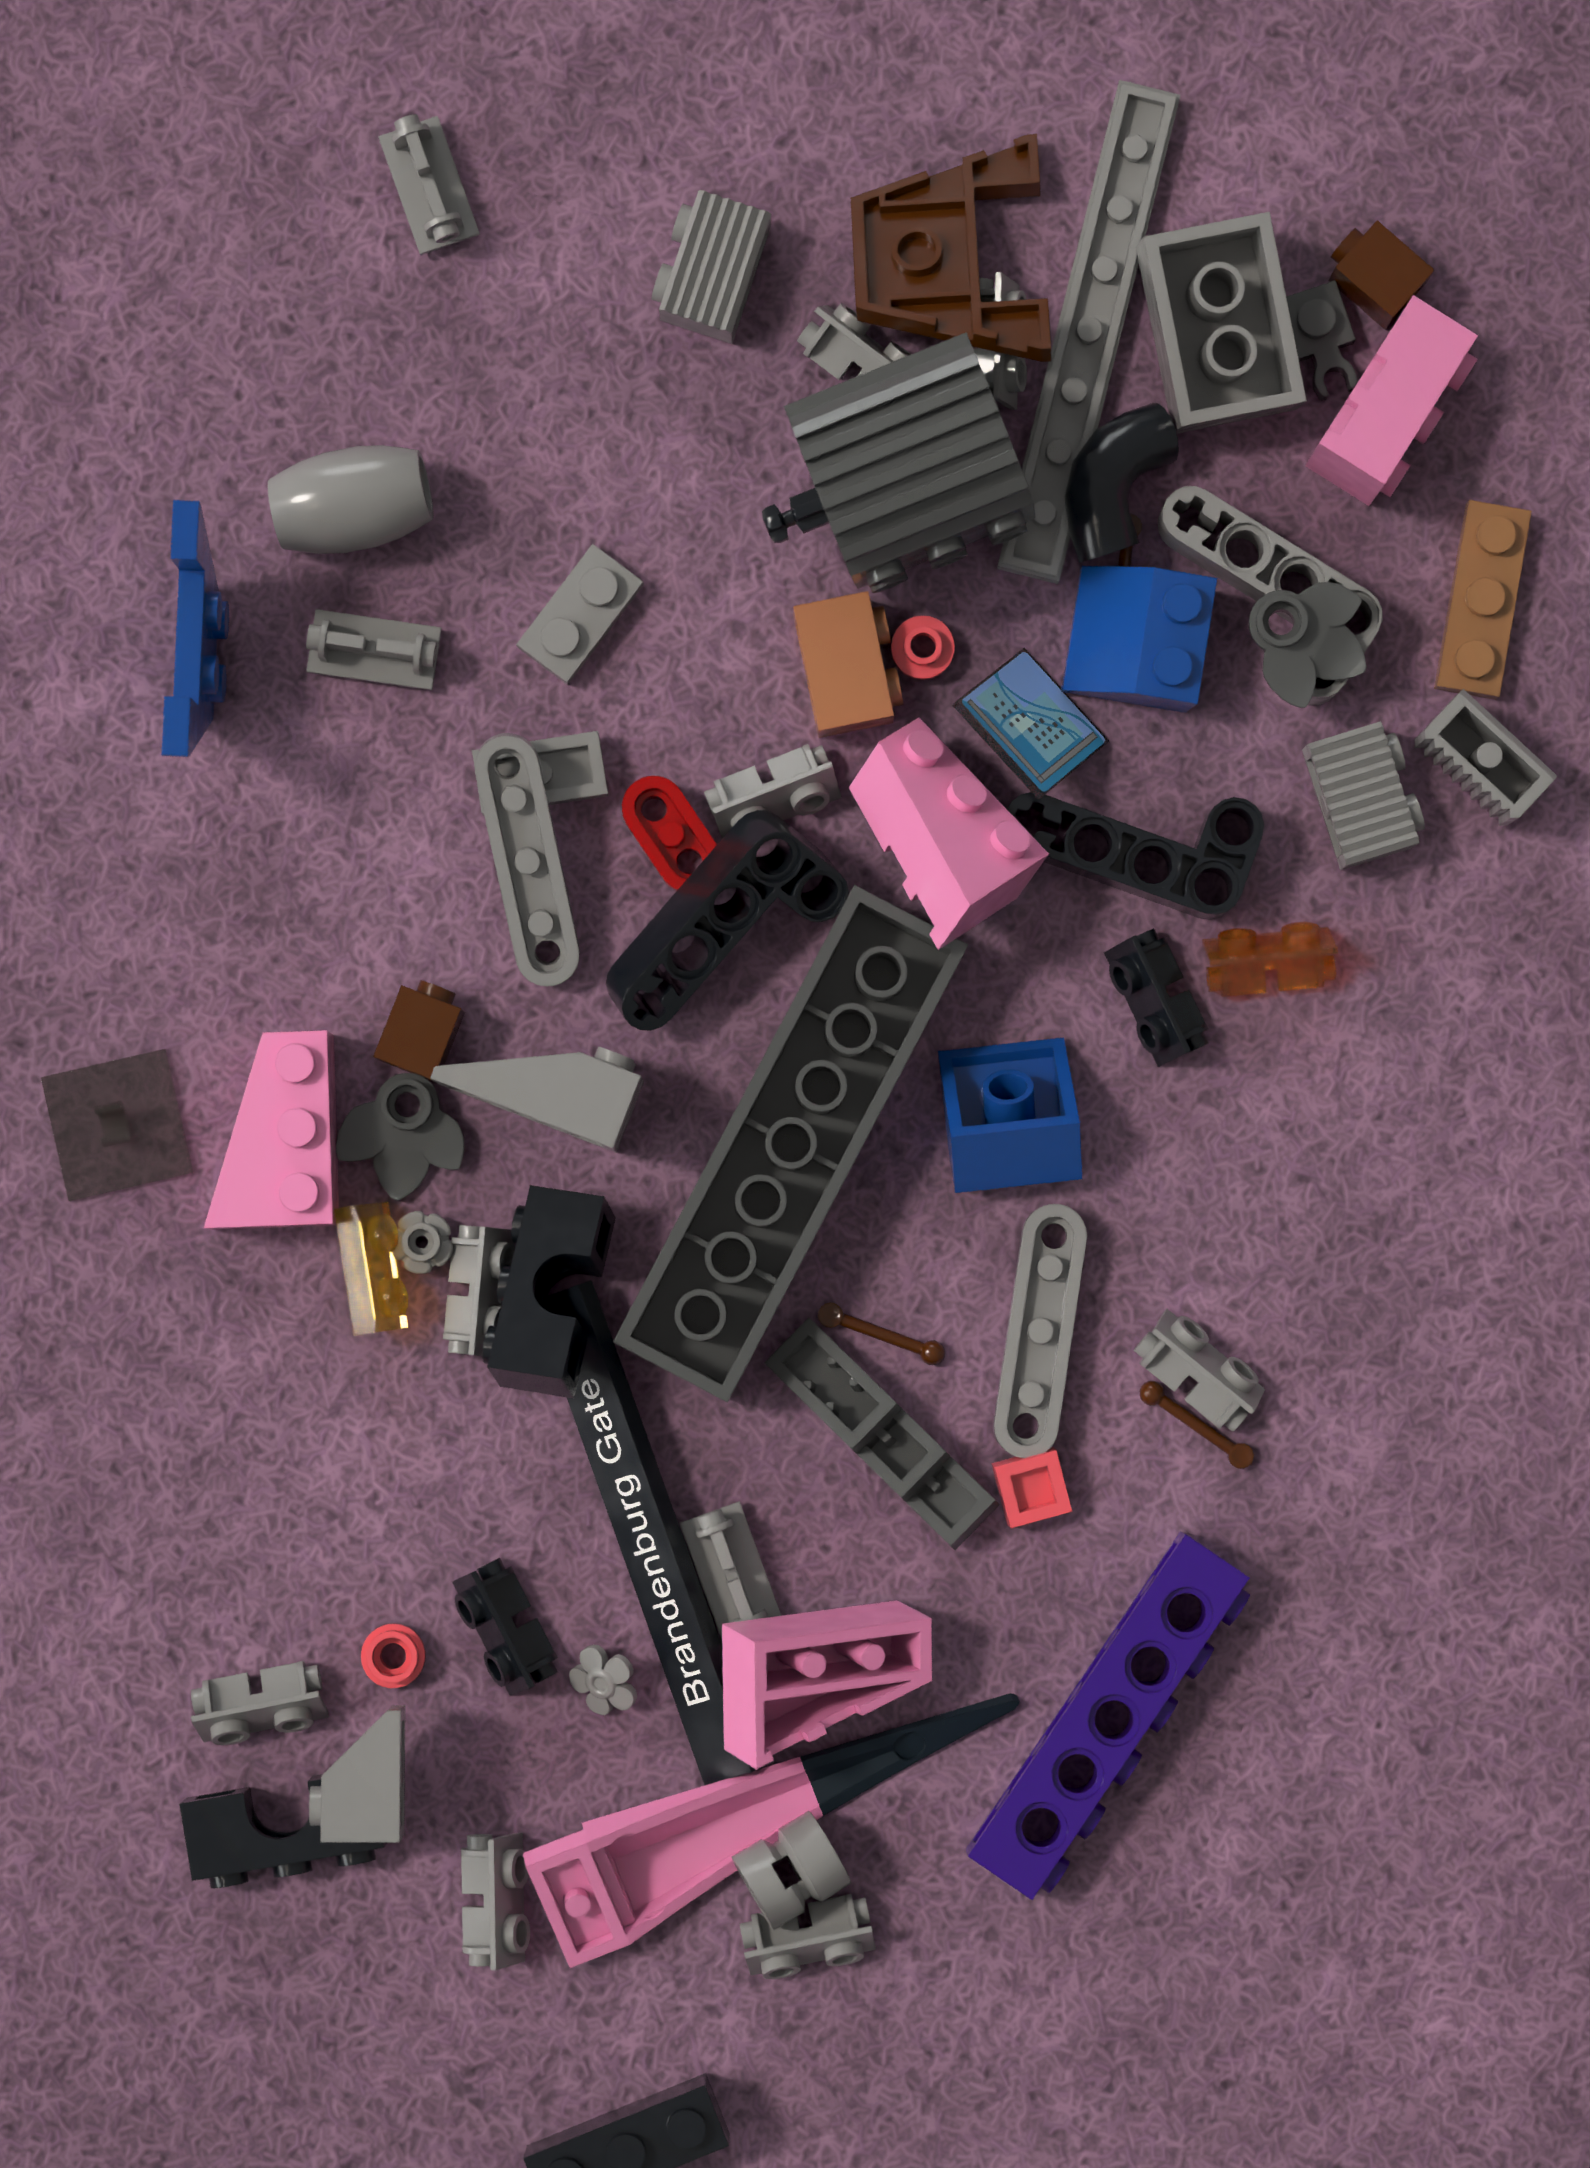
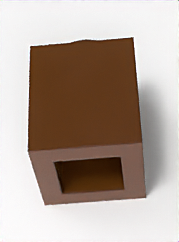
M1377 220L1364 235L1354 228L1335 249L1330 257L1338 265L1328 281L1336 280L1338 289L1386 330L1407 306L1412 296H1416L1428 282L1434 269Z
M420 980L416 991L401 985L373 1057L433 1081L430 1077L434 1067L445 1065L465 1014L461 1008L452 1005L456 994L423 980Z

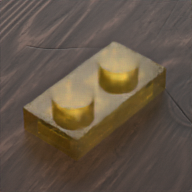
M389 1202L360 1204L334 1209L354 1336L408 1328L406 1316L408 1293L400 1278L398 1260L392 1254L398 1244V1230L390 1214Z

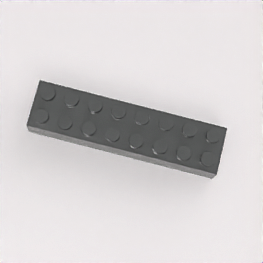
M856 885L853 886L613 1341L615 1344L728 1403L964 955L968 944L956 938L938 950L929 935L934 926Z

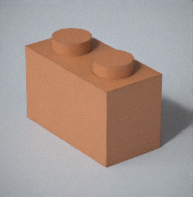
M869 591L793 606V616L818 738L892 724L894 719L892 707L903 705V697L896 667L884 669L880 645L891 643L884 606L872 607Z

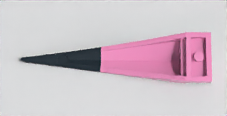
M1011 1693L767 1766L751 1773L721 1780L582 1822L583 1830L524 1852L525 1867L569 1967H575L631 1945L675 1912L736 1872L737 1868L731 1858L735 1854L760 1839L773 1844L778 1841L779 1828L807 1811H810L815 1819L818 1820L915 1762L1015 1710L1020 1703L1017 1695Z

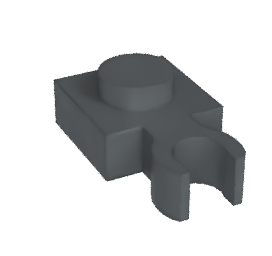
M1336 280L1286 296L1299 362L1311 358L1315 368L1312 385L1316 396L1322 401L1326 400L1329 396L1323 379L1324 375L1328 372L1340 373L1345 379L1348 392L1353 391L1357 383V376L1353 366L1341 356L1339 349L1353 345L1356 339Z

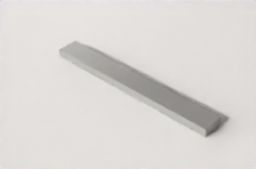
M1119 80L1051 350L1052 361L1048 362L1022 466V472L1034 502L1036 518L1026 521L1028 529L1026 533L1003 543L997 566L999 570L1055 584L1059 583L1070 540L1064 498L1073 460L1092 433L1098 428L1139 264L1136 247L1142 238L1146 236L1180 99L1179 94Z

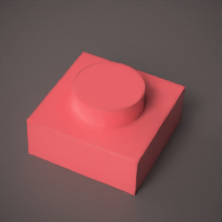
M1054 1447L1041 1454L1025 1458L1013 1457L991 1463L1006 1522L1010 1528L1072 1512L1057 1450Z

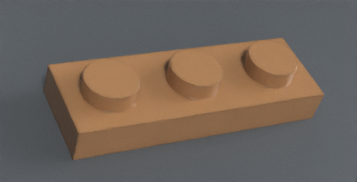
M1469 500L1466 503L1434 689L1459 693L1464 689L1471 696L1494 700L1500 697L1532 511Z

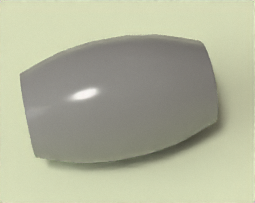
M372 445L354 446L324 452L302 460L268 480V498L275 532L281 548L286 550L315 554H333L374 548L410 534L432 521L434 517L425 464L420 451L415 449Z

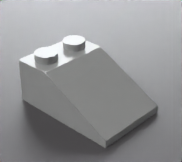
M602 1047L597 1048L594 1057L577 1052L435 1066L430 1079L441 1086L615 1153L619 1149L644 1084L641 1075L633 1073L636 1066L633 1059Z

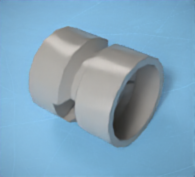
M810 1811L779 1828L778 1841L773 1844L760 1839L731 1857L752 1897L773 1930L804 1913L806 1899L812 1897L822 1902L852 1884L833 1846ZM787 1858L800 1880L785 1889L772 1867Z

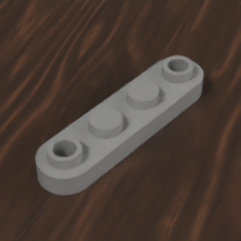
M502 733L489 738L480 747L475 760L476 780L517 966L522 975L530 982L540 986H555L569 979L577 968L579 962L578 938L538 754L534 746L524 737L513 733ZM502 754H512L519 760L520 769L512 776H504L495 767L496 759ZM545 940L555 942L560 949L559 956L550 962L541 960L535 952L537 945Z
M1049 1204L1033 1211L1024 1223L1020 1241L993 1422L995 1438L999 1445L1009 1454L1019 1458L1048 1451L1057 1438L1087 1242L1086 1226L1080 1215L1072 1208L1061 1204ZM1049 1224H1057L1065 1231V1242L1057 1249L1047 1247L1042 1241V1231ZM1023 1413L1031 1414L1037 1421V1430L1029 1438H1020L1013 1429L1015 1418Z

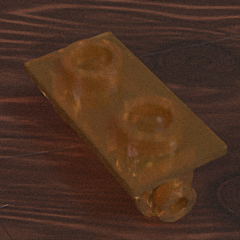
M1290 923L1283 926L1281 932L1256 934L1251 929L1234 928L1220 932L1218 938L1202 939L1203 948L1211 966L1206 967L1208 991H1220L1222 997L1267 993L1265 970H1277V987L1279 991L1323 988L1325 981L1336 980L1334 955L1328 954H1338V947L1329 928H1320L1315 923Z

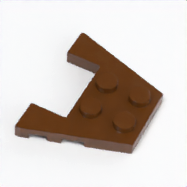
M1027 134L1014 139L1013 147L988 156L982 150L963 157V165L929 176L924 171L850 198L857 321L945 341L967 333L972 347L1040 362L1052 361L1048 298L981 302L975 201L1040 196L1037 134Z

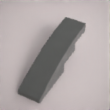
M809 1317L764 1362L954 1550L1000 1505Z

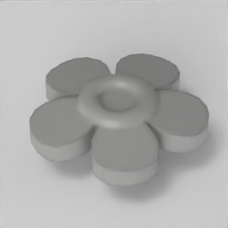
M590 1645L581 1651V1664L572 1668L569 1678L572 1687L577 1692L586 1693L590 1691L586 1698L589 1709L599 1715L608 1714L612 1711L613 1707L620 1710L629 1709L637 1700L636 1689L626 1682L633 1675V1666L630 1661L619 1654L613 1656L608 1661L605 1650L599 1645Z

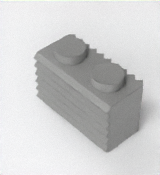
M705 190L698 191L693 207L682 204L671 237L672 241L679 242L681 245L674 266L664 263L661 265L651 298L661 303L659 308L660 321L732 344L770 232L771 213L766 210H759L754 206H747L741 202H734L729 198H722L717 194H710Z
M1464 689L1415 738V748H1424V757H1433L1434 766L1442 765L1443 774H1452V783L1461 782V791H1470L1471 800H1480V809L1489 808V817H1498L1499 826H1508L1520 818L1558 777Z
M1381 721L1309 743L1302 749L1340 870L1396 854L1419 844L1417 832L1425 829L1421 807L1414 793L1404 795L1397 772L1405 769L1403 751L1395 733L1385 735Z

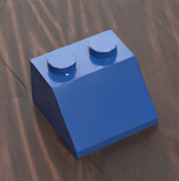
M1082 566L1061 692L1184 713L1196 706L1201 687L1217 578L1156 567Z
M1064 1037L938 1051L948 1150L955 1193L1082 1179L1080 1120Z

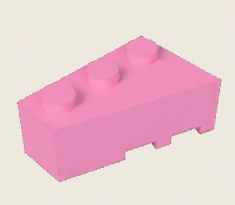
M1413 295L1305 466L1368 506L1379 492L1390 498L1410 467V464L1401 459L1413 439L1424 445L1444 413L1434 406L1446 386H1449L1458 391L1478 360L1468 353L1478 335Z
M920 718L915 719L879 741L849 786L852 795L883 851H893L907 878L902 885L910 900H920L932 921L934 928L929 935L938 950L1017 899L1049 855L1040 843Z
M329 1031L262 1033L206 1218L205 1229L340 1225L338 1159L336 1156L337 1123L334 1035Z
M896 1600L723 1623L724 1750L754 1769H758L774 1761L772 1755L802 1740L810 1743L826 1735V1728L855 1713L863 1716L931 1682V1617Z

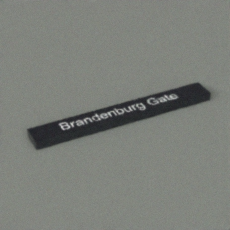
M590 1280L551 1294L546 1298L545 1310L553 1314L577 1318L588 1337L575 1397H567L703 1783L708 1785L751 1773L757 1769L724 1750L722 1644L593 1282Z

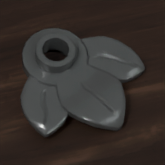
M1319 582L1299 594L1287 590L1269 592L1262 596L1253 606L1249 616V630L1254 642L1264 650L1263 676L1269 687L1290 705L1298 708L1307 707L1313 696L1316 678L1322 680H1345L1365 672L1367 666L1362 647L1354 634L1345 626L1361 604V598L1350 589L1337 583ZM1276 612L1288 614L1293 622L1292 630L1285 635L1274 633L1269 627V617Z
M401 1073L389 1078L379 1089L375 1101L364 1103L351 1109L343 1120L336 1142V1156L340 1161L355 1162L373 1158V1167L384 1190L394 1200H401L417 1189L426 1177L430 1164L448 1170H458L464 1154V1137L459 1124L440 1110L439 1096L431 1082L414 1073ZM413 1093L420 1101L419 1111L412 1117H403L397 1111L396 1103L402 1094Z

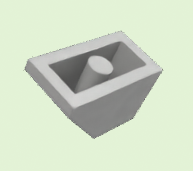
M392 1705L321 1776V1786H311L309 1822L310 1826H321V1842L400 1843L404 1837L406 1705Z

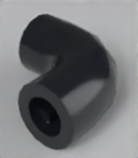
M1151 403L1127 411L1096 429L1073 460L1064 498L1069 534L1079 563L1140 543L1129 510L1128 497L1131 485L1142 474L1174 463L1179 453L1176 429L1171 417L1159 403Z

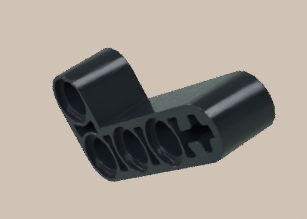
M1029 792L1021 794L1011 801L1007 808L1013 816L1025 817L1030 808L1036 809L1041 812L1040 823L1055 830H1058L1062 818L1072 821V824L1062 838L1061 852L1050 848L1056 838L1055 835L1044 831L1036 832L1034 838L1049 853L1044 863L1188 915L1207 920L1222 917L1237 904L1245 887L1264 830L1263 817L1256 805L1246 799L1236 797L1222 800L1212 808L1202 823L1194 848L1042 793ZM1226 813L1241 816L1249 829L1247 841L1236 846L1223 842L1216 830V822L1219 816ZM1087 829L1096 830L1101 833L1107 840V856L1096 862L1085 861L1079 857L1074 847L1076 834ZM1145 851H1154L1162 855L1168 867L1165 880L1156 884L1146 883L1141 880L1135 872V857ZM1210 872L1222 877L1228 890L1224 903L1213 906L1200 901L1194 888L1198 875Z
M756 810L747 813L735 823L615 961L607 974L606 987L608 994L632 1027L647 1031L660 1028L673 1018L777 897L803 918L812 922H824L833 919L840 913L849 894L847 881L820 849L778 815L766 810ZM778 839V843L772 852L762 857H756L761 845L766 841ZM823 875L821 882L816 888L806 893L802 892L803 886L809 879ZM731 887L736 888V892L730 900L720 905H714L717 896L722 891ZM687 936H694V940L688 948L678 953L672 952L679 940ZM660 964H663L665 967V972H662L658 967ZM642 990V991H644L645 993H644V994H640L639 991Z

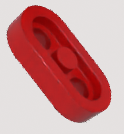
M646 776L632 783L625 792L622 800V814L625 824L663 881L671 889L677 891L691 875L683 873L678 868L677 861L679 856L686 851H693L699 854L703 861L715 848L716 842L681 790L671 780L661 776ZM650 799L663 801L667 807L665 816L658 821L647 820L642 814V807L646 801Z

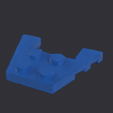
M173 500L170 559L179 569L174 691L173 696H164L162 756L190 757L213 721L214 702L224 703L226 666L225 664H219L216 651L217 639L227 640L229 603L228 601H222L221 592L218 589L200 501Z

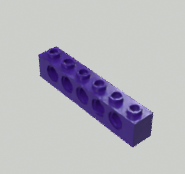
M1180 1531L965 1849L967 1856L1031 1900L1034 1899L1040 1888L1050 1893L1069 1866L1070 1861L1063 1857V1854L1075 1836L1078 1835L1084 1840L1087 1839L1101 1820L1106 1807L1100 1804L1099 1801L1112 1781L1122 1786L1138 1765L1142 1754L1135 1747L1148 1728H1151L1156 1733L1159 1732L1175 1710L1178 1700L1172 1697L1171 1694L1183 1676L1186 1674L1191 1679H1194L1209 1660L1214 1647L1207 1643L1220 1621L1230 1626L1246 1605L1250 1594L1243 1587L1250 1577ZM1184 1593L1193 1594L1198 1598L1201 1605V1614L1198 1621L1186 1629L1173 1627L1167 1617L1169 1603L1177 1595ZM1145 1647L1158 1648L1165 1657L1163 1673L1157 1679L1150 1682H1142L1135 1679L1131 1671V1662L1134 1655ZM1108 1701H1120L1126 1704L1129 1710L1127 1726L1123 1731L1115 1735L1103 1734L1095 1726V1714L1098 1708ZM1074 1754L1087 1756L1092 1760L1094 1767L1090 1781L1079 1788H1070L1063 1785L1058 1776L1059 1767L1063 1760ZM1037 1808L1051 1810L1056 1814L1058 1820L1055 1833L1044 1841L1030 1840L1022 1832V1823L1025 1816Z

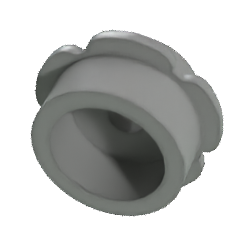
M414 1211L404 1215L399 1220V1228L390 1238V1248L394 1258L404 1262L406 1270L415 1274H426L431 1272L432 1267H441L446 1264L452 1255L453 1244L449 1240V1235L451 1234L450 1226L444 1218L435 1213L427 1216L421 1211ZM419 1236L427 1238L428 1245L425 1248L417 1247L416 1239Z

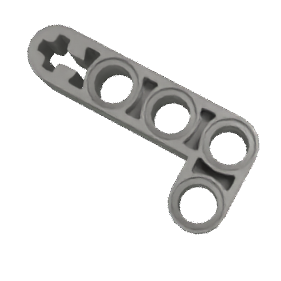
M1184 486L1175 490L1166 499L1158 517V532L1162 541L1177 553L1256 602L1269 592L1282 590L1280 578L1288 572H1298L1305 575L1311 585L1319 582L1337 583L1357 594L1361 598V604L1358 609L1366 619V628L1363 633L1354 636L1360 643L1363 653H1365L1382 623L1381 605L1370 591L1205 489L1197 486ZM1189 506L1196 508L1200 512L1197 518L1199 526L1193 525L1188 532L1181 531L1177 527L1180 516L1175 511L1184 513L1188 510ZM1219 521L1227 527L1220 533L1211 551L1204 545L1211 535L1209 532L1213 533ZM1243 538L1250 541L1258 552L1257 564L1246 568L1234 565L1226 554V544L1234 539ZM1276 612L1277 615L1293 624L1288 614ZM1348 679L1332 680L1331 686L1325 689L1315 688L1308 705H1321L1330 701L1346 684Z

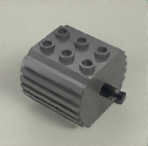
M967 333L784 406L815 488L790 497V510L783 513L780 512L775 504L765 507L762 511L765 526L773 542L782 543L789 540L788 528L796 524L803 534L830 524L857 589L869 585L872 593L887 590L908 580L906 569L926 561L930 562L932 569L947 566L968 556L966 545L988 536L992 545L1012 540L1028 531L1026 521L1036 518L1034 502Z

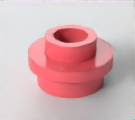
M915 616L907 619L897 628L891 642L892 658L898 669L908 677L918 680L932 679L942 674L949 667L955 650L954 639L949 628L943 622L931 616ZM918 636H927L934 642L935 651L929 657L920 658L912 652L911 642Z
M397 1623L385 1624L376 1628L368 1635L361 1650V1663L365 1673L374 1683L386 1688H400L413 1682L421 1673L426 1659L425 1647L420 1636L410 1627ZM396 1643L402 1646L406 1654L403 1665L393 1668L384 1663L382 1650L387 1644Z

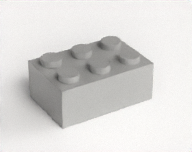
M1270 212L1144 236L1137 245L1136 250L1168 413L1176 433L1293 411L1307 402Z

